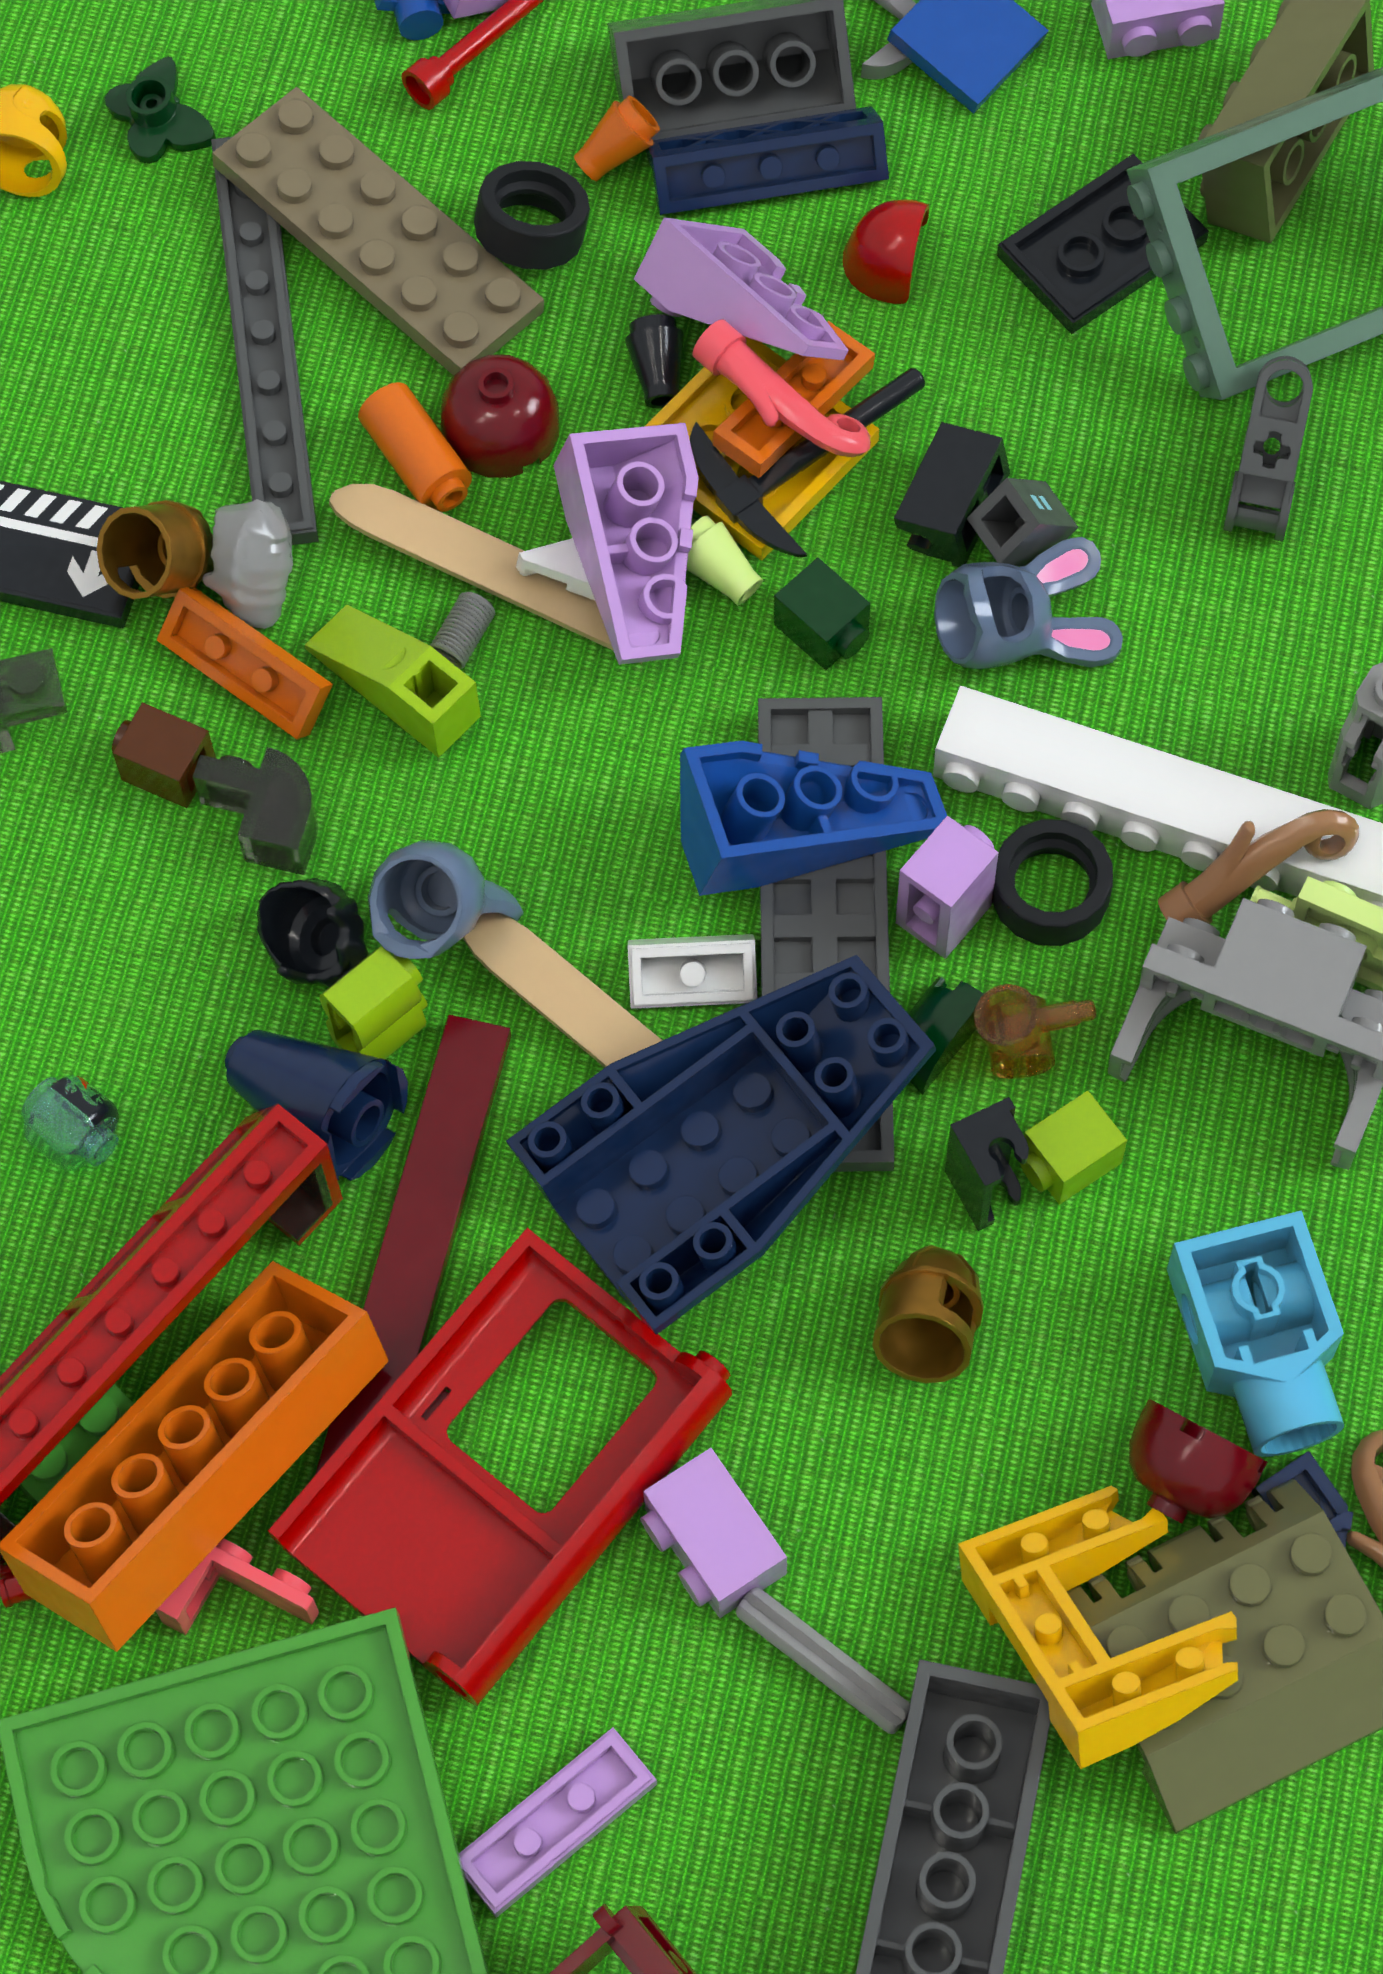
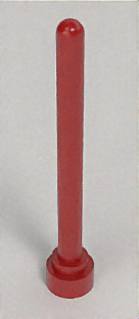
M508 0L442 56L418 59L401 76L408 94L421 107L427 110L433 109L450 94V86L454 84L455 74L544 0Z

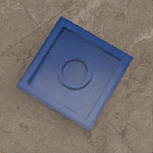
M920 0L891 29L887 40L974 114L1044 41L1049 30L1014 0Z

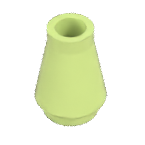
M704 516L691 525L693 538L692 548L688 553L687 570L728 596L739 606L756 592L763 579L754 571L724 523H715L709 516Z

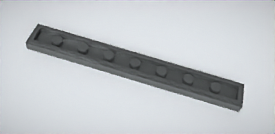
M231 137L211 139L212 151L214 152ZM214 168L252 501L258 499L263 502H272L275 506L280 507L290 527L292 545L319 542L281 225Z

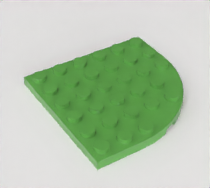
M396 1608L0 1719V1743L24 1857L33 1889L48 1924L83 1974H489L400 1616Z

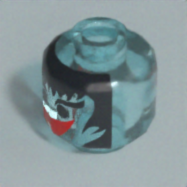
M67 1075L59 1079L56 1077L45 1079L30 1093L22 1107L21 1115L25 1119L23 1134L26 1140L62 1170L76 1171L89 1163L92 1166H98L108 1159L118 1144L119 1136L115 1134L118 1125L119 1113L115 1104L79 1076Z

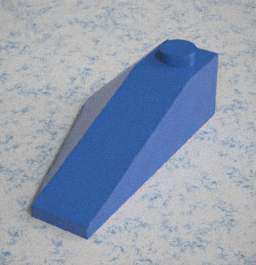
M747 741L683 748L680 754L681 843L699 896L757 888L927 839L947 817L931 772L859 761L855 766L819 761V753L801 750L798 751L795 757L762 751L763 744Z

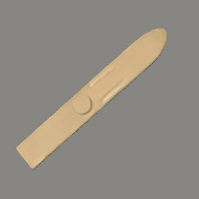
M350 484L335 490L331 495L329 505L335 515L351 528L369 538L613 650L596 601L567 591L566 583L538 573L522 576L516 568L519 553L524 550L399 492L375 484Z
M483 913L479 917L474 929L463 937L473 956L490 973L604 1068L615 1061L663 1041L533 932L514 919L499 913Z

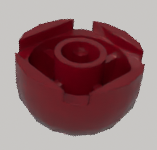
M487 355L469 362L451 378L442 396L441 431L469 471L488 478H511L522 474L523 467L532 464L538 458L541 463L550 456L559 438V406L547 377L531 363L511 355Z
M1148 1399L1138 1418L1129 1442V1463L1134 1477L1147 1490L1152 1492L1147 1505L1182 1524L1188 1513L1211 1519L1227 1515L1249 1496L1268 1463L1262 1458L1151 1399Z

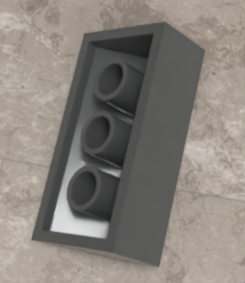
M752 0L607 23L619 102L621 103L630 95L636 98L652 114L660 127V131L652 138L653 140L856 109L843 0Z

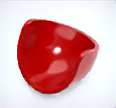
M908 199L887 201L869 210L856 224L843 250L842 263L847 278L859 292L872 299L892 304H904L908 301L920 228L928 222L929 204Z

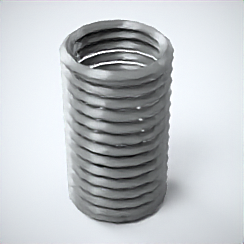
M462 592L458 596L457 602L454 603L452 610L444 620L445 623L442 624V627L430 644V646L459 669L465 667L479 640L487 630L486 628L496 615L492 604L487 599L473 592Z

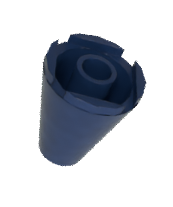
M254 1030L246 1036L236 1039L230 1046L225 1058L228 1084L257 1112L279 1104L328 1144L338 1181L339 1176H343L350 1181L357 1179L377 1163L390 1146L396 1134L386 1128L394 1109L404 1114L407 1104L408 1081L404 1071L386 1059L263 1030ZM320 1163L317 1168L322 1173H324L322 1164Z

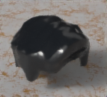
M318 878L280 882L260 898L257 910V931L261 942L277 969V973L295 984L320 983L331 987L369 956L364 942L365 923L358 914L357 903L354 899L346 896L345 891L339 884Z

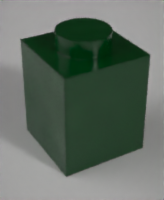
M818 557L774 595V625L825 670L841 657L849 659L854 656L869 638L870 602Z

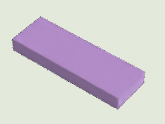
M612 1727L459 1853L465 1880L495 1918H497L657 1785V1779L614 1727Z

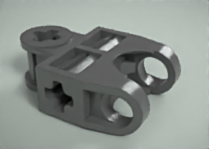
M1275 357L1269 360L1259 372L1239 470H1235L1223 528L1224 531L1232 532L1233 526L1272 533L1275 534L1274 540L1281 542L1284 540L1296 483L1294 479L1313 393L1310 371L1301 360L1295 357ZM1279 370H1291L1302 379L1301 392L1290 401L1276 400L1267 390L1268 379ZM1268 438H1276L1280 442V450L1276 454L1265 452L1263 445ZM1241 501L1272 508H1278L1280 509V511L1240 504L1238 502Z

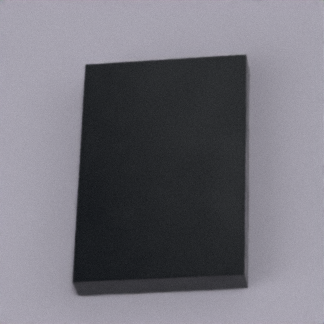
M1134 154L998 244L997 257L1071 335L1157 277L1152 271L1146 255V245L1150 241L1144 222L1139 220L1133 213L1127 196V188L1131 185L1127 169L1142 164ZM1184 206L1197 248L1207 242L1209 230Z

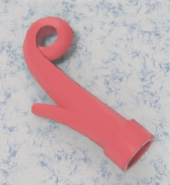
M721 319L714 322L697 340L692 353L693 357L713 375L718 376L722 374L735 384L751 400L767 426H775L779 419L819 448L840 456H861L870 449V435L867 428L860 421L844 414H832L828 417L822 415L746 345V338L726 320Z

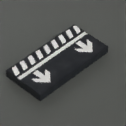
M0 481V601L124 629L134 599L118 594L106 582L99 568L96 550L99 532L110 515L123 507ZM129 566L119 567V577L130 588L138 590L140 584L136 581Z

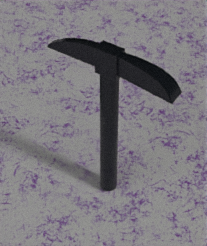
M910 368L843 414L855 418L867 427L922 390L925 386L924 377L916 368ZM696 422L690 435L698 475L715 496L716 504L734 524L738 522L749 534L765 545L791 556L807 557V553L763 506V497L828 454L829 451L819 448L808 439H805L786 452L760 478L754 475L747 478L745 474L739 478Z

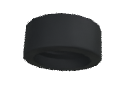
M516 161L501 165L485 176L479 190L474 218L476 237L487 252L502 262L516 267L546 270L564 265L578 254L584 240L590 211L588 195L577 179L560 168L541 162ZM514 205L534 206L547 210L559 218L561 222L552 225H531L514 219L502 209Z
M1041 819L1021 826L1004 840L998 853L992 902L1000 921L1017 937L1037 945L1063 946L1083 939L1101 923L1110 902L1113 887V864L1104 844L1087 828L1067 820ZM1039 854H1060L1076 861L1089 877V891L1084 902L1078 907L1064 912H1047L1028 905L1018 895L1015 888V874L1020 864L1024 860Z

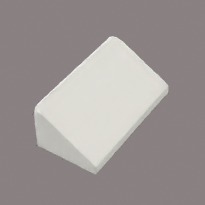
M753 934L628 940L631 1009L741 1004L757 999L756 954Z

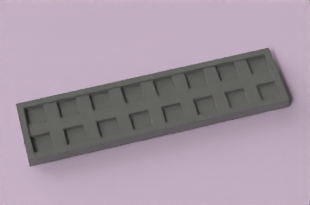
M882 697L758 698V743L763 744L762 751L795 757L798 751L801 750L819 753V761L848 766H855L859 761L884 764ZM886 850L760 887L762 996L854 955H857L890 993ZM893 1102L834 1172L894 1171Z

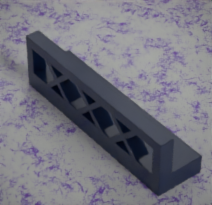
M872 106L653 140V146L646 149L647 159L653 171L657 208L660 215L889 179L884 125L882 119Z

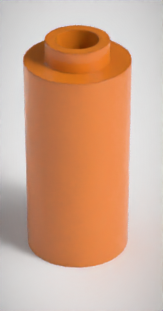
M396 382L388 384L371 394L362 404L358 413V419L416 501L441 512L452 510L461 504L468 494L472 474L410 388L405 383Z

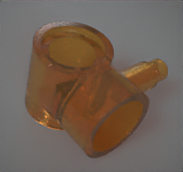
M1013 984L999 985L988 990L979 999L974 1011L976 1029L988 1047L991 1072L993 1075L1005 1079L1027 1078L1050 1070L1055 1065L1051 1031L1078 1026L1081 1022L1094 1020L1096 1017L1095 1005L1090 999L1079 1002L1071 1000L1046 1005V1001L1043 998L1031 995L1026 989Z

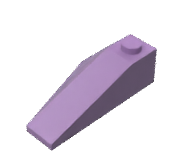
M663 218L634 277V280L652 295L650 302L657 309L674 317H681L683 315L710 325L724 319L745 337L802 356L844 360L849 351L821 314L802 306L807 295L801 287L791 283L787 285L781 280L786 271L781 261L745 229Z
M686 423L569 434L553 465L565 519L618 664L678 658L681 653L687 585L685 584L688 553L692 548L693 530L691 529L693 503L697 497L699 479Z

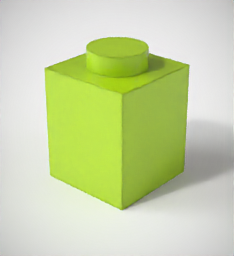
M1086 1091L1025 1131L1024 1137L1028 1143L1029 1152L1027 1162L1021 1164V1167L1030 1183L1038 1191L1043 1192L1047 1189L1060 1205L1120 1165L1123 1160L1127 1139L1091 1093Z

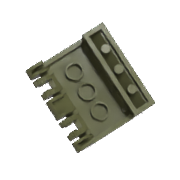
M1294 1478L1266 1491L1275 1512L1259 1495L1244 1502L1248 1521L1256 1531L1244 1538L1224 1516H1219L1207 1521L1214 1541L1198 1525L1148 1550L1147 1554L1155 1573L1143 1561L1140 1555L1126 1561L1127 1577L1136 1592L1124 1598L1119 1596L1112 1584L1102 1574L1087 1581L1095 1603L1092 1602L1080 1585L1067 1591L1110 1658L1230 1611L1237 1618V1640L1223 1643L1222 1649L1223 1663L1238 1662V1681L1178 1722L1136 1744L1145 1761L1142 1773L1175 1834L1383 1729V1614L1324 1510Z

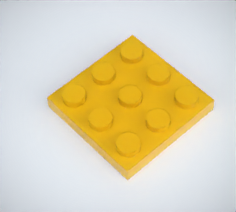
M745 337L747 340L746 345L775 372L786 362L785 359L762 342ZM703 367L645 426L686 423L690 440L692 429L697 422L713 443L714 430L748 397L722 374L715 376ZM840 400L824 416L843 414L851 408ZM874 424L866 427L870 435V449L861 456L845 457L829 452L763 497V506L788 534L879 441L878 427ZM802 437L790 449L804 441L806 438ZM718 450L739 478L744 474L747 478L753 475ZM698 475L697 497L693 503V510L703 517L709 516L715 523L723 522L733 539L762 561L773 548L754 538L738 522L734 524L716 504L715 496Z

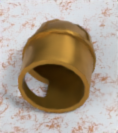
M164 500L151 502L144 506L120 508L107 518L99 532L96 549L99 568L106 582L118 594L131 599L154 596L162 598L175 597L180 588H195L203 580L205 573L214 571L213 559L211 558L213 535L209 529V524L199 510L186 504ZM129 566L136 581L146 592L130 588L119 577L118 568Z
M934 1245L925 1246L913 1252L907 1260L903 1261L881 1286L878 1303L879 1314L872 1346L877 1359L889 1371L907 1380L921 1383H937L959 1376L969 1366L974 1334L981 1325L984 1304L980 1292L979 1277L962 1255Z

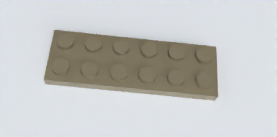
M298 87L291 90L212 152L214 168L453 376L469 362L487 355H493L544 311V299L495 256L487 252L481 244Z

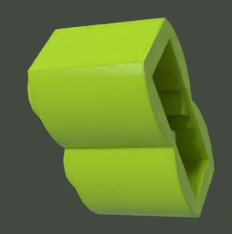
M380 946L320 995L321 1005L329 1018L326 1021L328 1031L340 1049L386 1059L426 1026V1018L422 1010L428 1006V1003L417 986L423 981V978L410 959L394 954L391 955L383 946Z

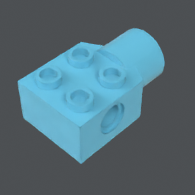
M1302 1210L1174 1243L1167 1272L1206 1391L1236 1398L1254 1454L1260 1457L1289 1454L1322 1443L1338 1434L1344 1428V1422L1324 1366L1334 1357L1344 1332Z

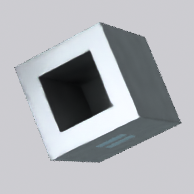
M1006 478L967 517V520L997 563H1006L1014 566H1025L1042 552L1066 540L1079 528L1046 481Z

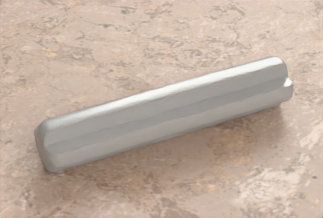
M755 1587L744 1596L735 1612L741 1621L888 1734L896 1733L907 1720L910 1703L761 1588Z

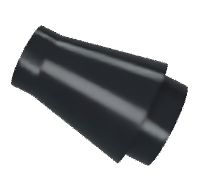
M653 314L637 318L630 323V334L626 337L625 343L644 392L645 405L650 408H663L679 392L684 333L681 329L677 328L674 317L664 314Z

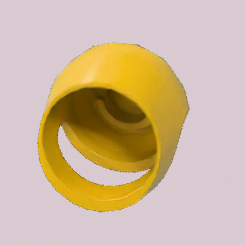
M10 84L0 88V189L25 197H41L50 194L58 187L67 169L66 156L63 151L67 141L64 116L53 100L35 87L27 84ZM33 161H50L52 170L45 176L32 178L24 172L27 164Z

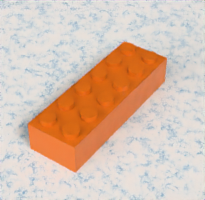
M272 1261L0 1542V1553L23 1592L118 1652L389 1362L367 1311Z

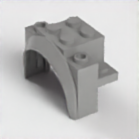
M1243 898L1226 939L1219 937L1220 932L1204 921L1185 918L1181 922L1168 917L1157 945L1152 943L1142 966L1139 988L1110 1054L1108 1074L1120 1081L1126 1082L1156 1026L1175 1008L1194 998L1202 1000L1200 1009L1322 1058L1326 1050L1336 1054L1340 1052L1348 1076L1349 1102L1345 1119L1333 1146L1335 1151L1330 1165L1349 1170L1383 1088V991L1366 989L1362 993L1353 989L1367 946L1356 942V936L1343 927L1331 923H1321L1317 927L1294 918L1295 914L1290 908L1269 899H1259L1256 903Z

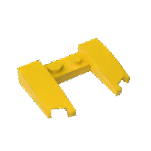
M1113 1486L1103 1488L958 1543L962 1582L989 1625L999 1623L1048 1701L1050 1722L1080 1769L1126 1750L1178 1722L1238 1681V1662L1223 1663L1222 1644L1237 1640V1618L1232 1611L1110 1658L1068 1595L1067 1591L1102 1574L1168 1533V1519L1162 1512L1154 1508L1142 1519L1134 1522L1113 1512L1114 1507L1119 1501L1118 1489Z

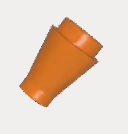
M629 95L621 103L618 101L612 103L584 146L574 155V159L583 172L597 182L609 171L653 146L654 141L652 138L660 131V127L652 114L636 98Z

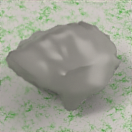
M256 499L249 503L219 507L215 510L213 547L211 550L214 571L205 573L203 582L222 597L224 606L231 613L251 627L263 629L272 627L281 616L282 604L286 598L285 587L287 586L288 576L293 566L292 535L289 524L280 507L275 506L272 502H263Z

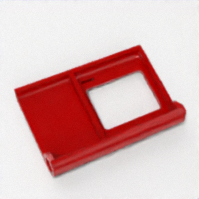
M526 1228L270 1527L268 1532L289 1555L362 1616L396 1608L400 1616L409 1655L457 1695L474 1706H478L643 1505V1491L666 1477L732 1396V1390L726 1381L731 1375L721 1362L705 1351L700 1350L696 1356L687 1352H679L659 1334L656 1335L633 1312L614 1299L529 1228ZM560 1301L572 1306L649 1369L655 1377V1386L556 1506L549 1512L539 1513L451 1442L447 1435V1429L548 1308Z

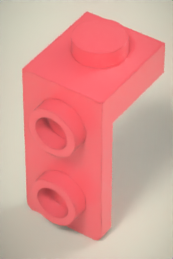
M222 1539L156 1610V1613L163 1624L186 1635L220 1577L309 1624L314 1623L319 1610L314 1599L308 1595L312 1588L305 1581L280 1568H276L272 1576L250 1565L253 1559L250 1553L240 1546Z

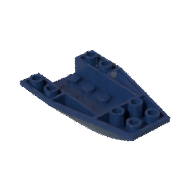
M854 955L609 1064L506 1140V1142L556 1214L629 1308L657 1335L766 1253L933 1055L936 1048L934 1043L857 955Z

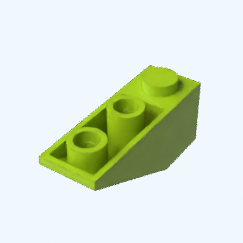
M345 605L304 645L309 653L438 758L481 717L477 686L473 679L432 646L349 605Z

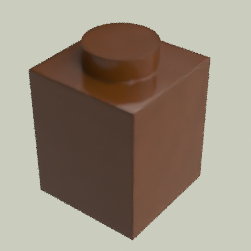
M143 702L132 721L125 720L120 725L112 743V753L122 781L185 808H188L216 759L207 729Z

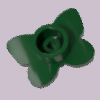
M169 56L145 68L131 84L118 85L110 89L105 95L106 107L111 115L120 121L130 122L131 127L128 130L127 140L132 154L140 162L147 164L159 161L168 145L176 151L186 152L207 148L212 145L211 139H216L212 126L201 113L187 105L180 104V99L176 96L178 87L177 67L173 58Z

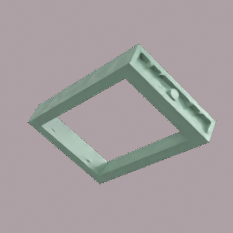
M1383 67L1127 169L1131 185L1127 188L1128 201L1135 216L1144 222L1150 241L1146 245L1147 259L1154 274L1162 278L1169 299L1164 304L1165 314L1172 330L1181 336L1187 357L1183 359L1184 373L1190 386L1195 391H1199L1200 397L1223 400L1255 387L1261 368L1275 357L1292 356L1308 365L1383 334V306L1235 366L1177 186L1178 183L1382 102ZM1279 370L1272 374L1268 381L1289 373L1291 370Z

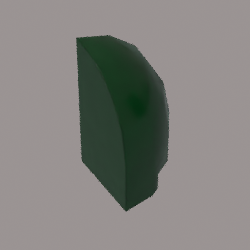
M938 977L909 1013V1016L934 1043L936 1048L933 1055L910 1081L922 1095L984 1021L987 995L961 981L954 990L946 988L945 980L942 977Z

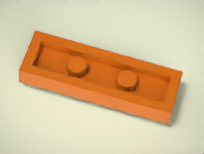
M828 321V324L849 350L844 360L808 357L795 353L776 371L782 379L822 415H825L873 369L875 360L874 352L830 321ZM748 398L714 430L712 445L754 476L760 478L803 436L779 419L775 426H767L754 404Z
M184 587L178 590L157 637L159 643L295 739L310 735L333 686V683L197 588L190 589L189 587Z

